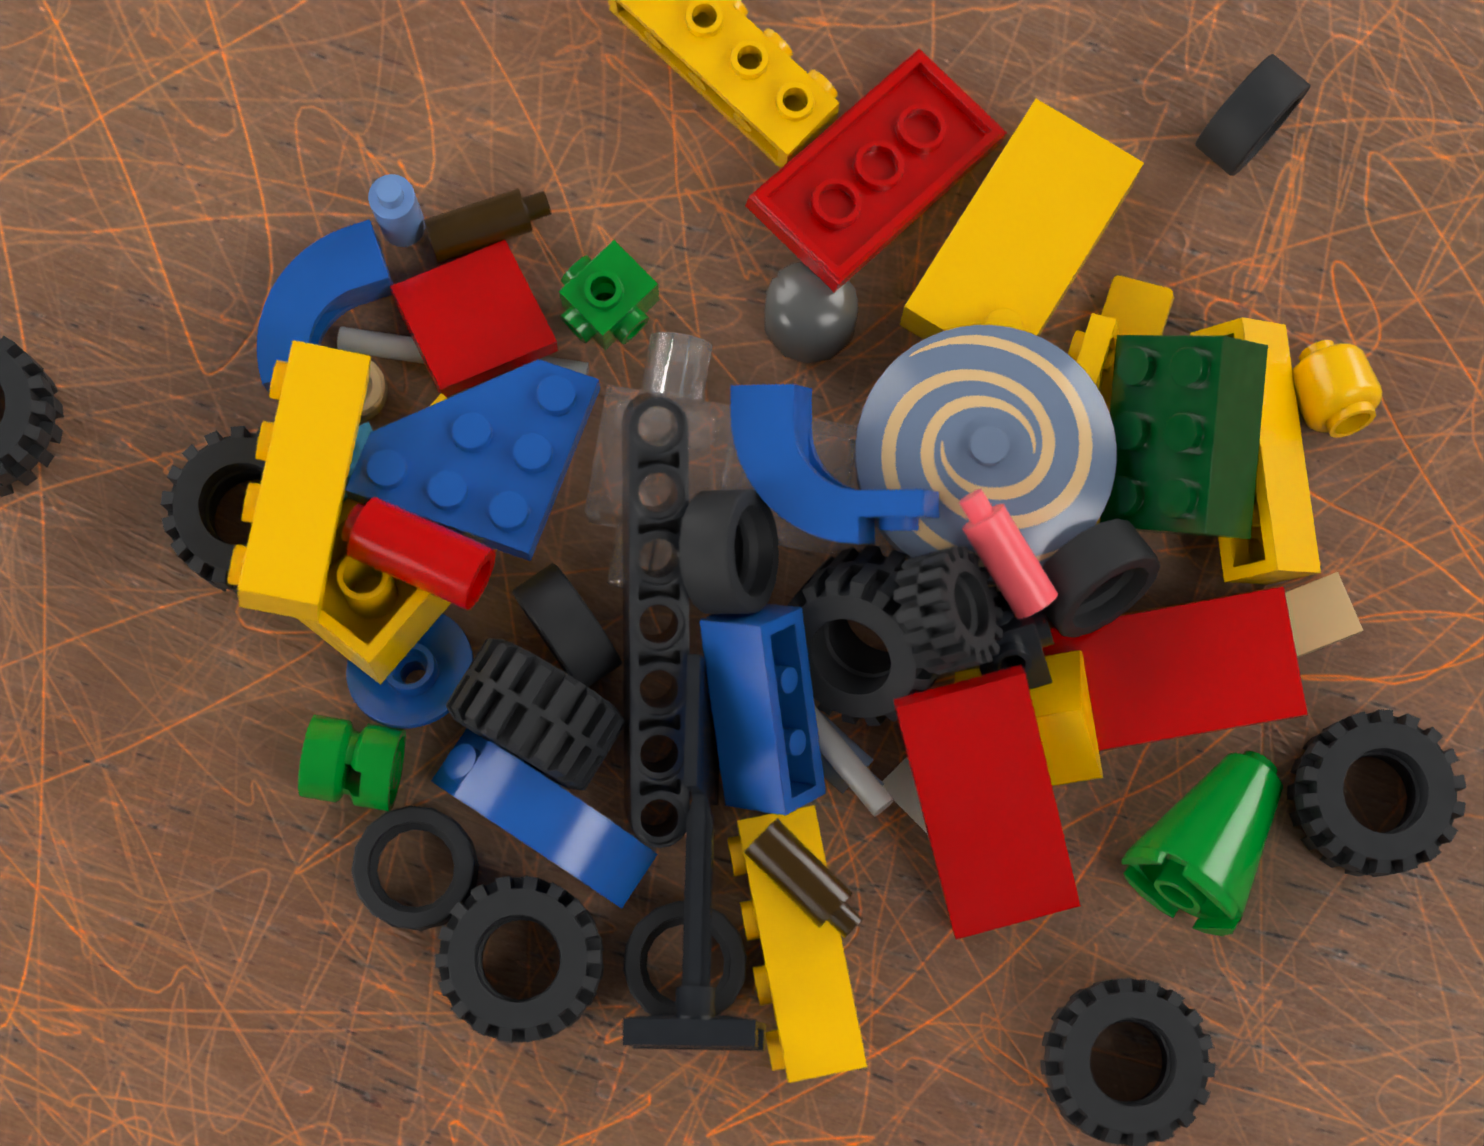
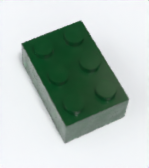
M1117 335L1110 416L1116 439L1117 462L1112 490L1104 511L1100 516V523L1121 519L1129 521L1140 532L1251 539L1268 345L1227 336Z

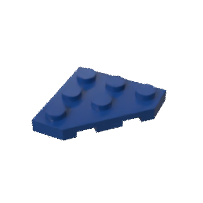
M537 359L370 432L345 489L348 498L366 505L370 499L378 497L490 548L531 561L599 394V379Z

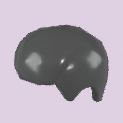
M803 262L791 263L779 270L777 277L772 278L768 286L764 307V329L768 339L785 357L808 364L831 360L850 344L855 333L858 318V298L852 283L848 280L834 293Z

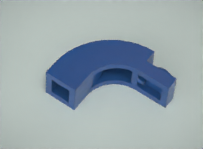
M370 219L342 228L315 241L289 263L272 287L263 307L257 333L258 369L262 384L268 392H270L276 360L288 362L293 340L321 346L328 329L343 314L363 304L392 295L390 286L394 284L379 238Z
M796 384L730 385L731 429L741 466L755 491L764 502L793 526L826 540L875 545V518H879V531H919V518H939V491L925 489L857 490L843 484L830 474L821 462L814 446L812 436V388Z
M467 728L431 780L432 783L621 909L658 855L624 829L498 745L485 740Z

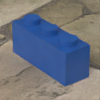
M766 604L757 613L712 614L699 620L725 806L787 815L826 794L802 607Z

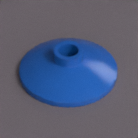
M441 614L381 685L348 659L346 666L348 689L360 710L379 724L400 729L417 728L431 724L449 713L446 703L474 659L472 647L461 627L448 616ZM412 671H426L419 681L411 684L405 683L407 676Z

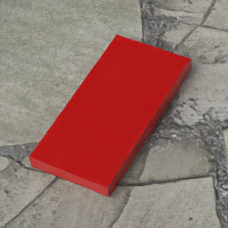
M919 48L748 197L745 206L835 293L1003 142L1007 132Z
M1284 586L1119 616L1100 629L1075 638L1062 636L1056 628H1052L1050 631L1054 644L1042 648L1044 656L1077 650L1082 651L1099 752L1308 716Z
M1022 665L893 699L955 940L1080 907V900L1034 707Z

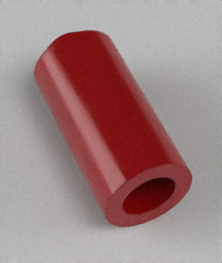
M378 497L370 499L365 506L357 504L349 513L342 531V539L348 542V557L466 610H470L481 597L490 579L496 560L495 549Z

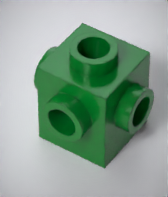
M613 240L594 259H591L588 255L583 256L563 275L561 283L564 286L559 290L562 307L566 311L560 315V318L570 331L585 344L593 338L605 351L617 339L621 344H626L649 321V317L645 313L660 300L658 283Z

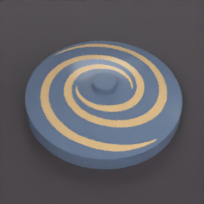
M972 325L946 330L920 341L902 353L887 367L871 390L861 413L855 441V472L859 490L925 489L939 491V518H919V531H879L886 541L896 551L905 554L908 560L916 556L961 545L968 547V553H976L962 530L963 526L970 520L960 506L959 501L971 492L982 489L992 507L1004 504L1040 565L1043 566L1060 547L1081 532L1095 526L1109 499L1117 462L1115 432L1109 410L1103 396L1086 371L1071 356L1049 341L1026 331L997 325ZM875 518V526L878 530L879 518ZM980 559L979 567H983L984 564ZM990 576L987 580L988 585H996Z

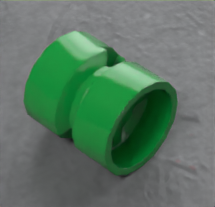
M314 714L307 728L300 758L298 774L299 796L337 803L345 794L350 796L355 806L391 811L394 807L401 782L406 748V731L400 728L368 723L359 732L355 731L350 720Z

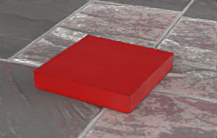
M506 239L390 286L392 298L439 394L442 393L446 397L558 351L557 340Z

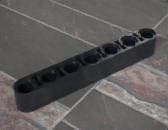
M647 392L639 394L630 400L624 409L622 418L624 720L626 722L624 726V807L626 817L637 838L649 847L664 848L672 846L682 839L686 833V822L690 810V791L684 787L687 654H689V595L685 589L681 573L679 546L682 522L689 506V426L687 416L680 405L661 393ZM652 407L666 408L671 417L670 430L666 436L656 441L642 439L638 429L639 419L642 414ZM662 473L668 475L672 487L667 500L656 506H648L641 503L638 492L642 481L650 474ZM656 539L668 541L671 544L672 553L666 566L655 571L645 570L640 567L639 555L645 544ZM654 605L669 607L672 612V619L665 631L656 635H649L640 631V617L646 609ZM663 670L672 675L671 687L662 697L650 699L640 694L641 681L651 671ZM665 735L671 738L673 742L671 751L663 760L648 762L640 758L641 747L651 736ZM663 799L673 804L672 813L661 824L649 825L640 820L641 811L652 800Z

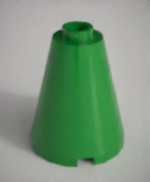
M1245 751L1243 754H1227L1128 849L1121 861V865H1128L1123 873L1126 881L1141 897L1169 917L1174 918L1179 909L1197 917L1198 919L1192 927L1195 930L1221 937L1233 934L1241 922L1283 790V784L1276 775L1278 769L1274 763L1254 751Z

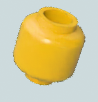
M1323 340L1308 346L1300 353V362L1293 368L1292 372L1297 407L1310 429L1319 433H1329L1334 438H1340L1362 430L1376 417L1375 409L1382 399V389L1361 348L1350 343L1334 345L1331 340Z

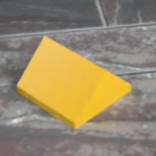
M1077 650L1045 656L1053 683L1033 688L1029 691L1052 786L1103 778L1082 651ZM980 669L955 672L954 683L981 676Z

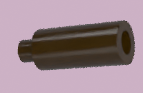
M517 188L424 219V223L439 263L493 245L505 239L509 240L533 232L530 221L552 215L544 191L522 198L520 190Z
M778 818L744 851L819 928L828 921L845 938L863 920L846 902L853 893Z

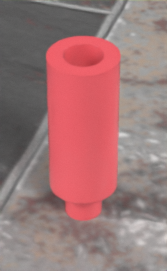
M982 489L975 490L962 498L959 504L970 520L963 526L962 530L1016 618L1023 619L1029 617L1052 603L1057 598L1058 592L1004 504L992 507Z

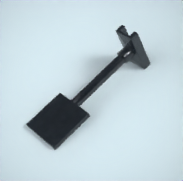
M687 654L684 787L692 793V803L686 822L682 986L676 987L675 1014L623 1018L622 1045L633 1046V1049L765 1051L766 1024L749 1018L715 1015L716 988L710 987L715 829L711 805H718L720 763L711 711L706 664L701 654Z

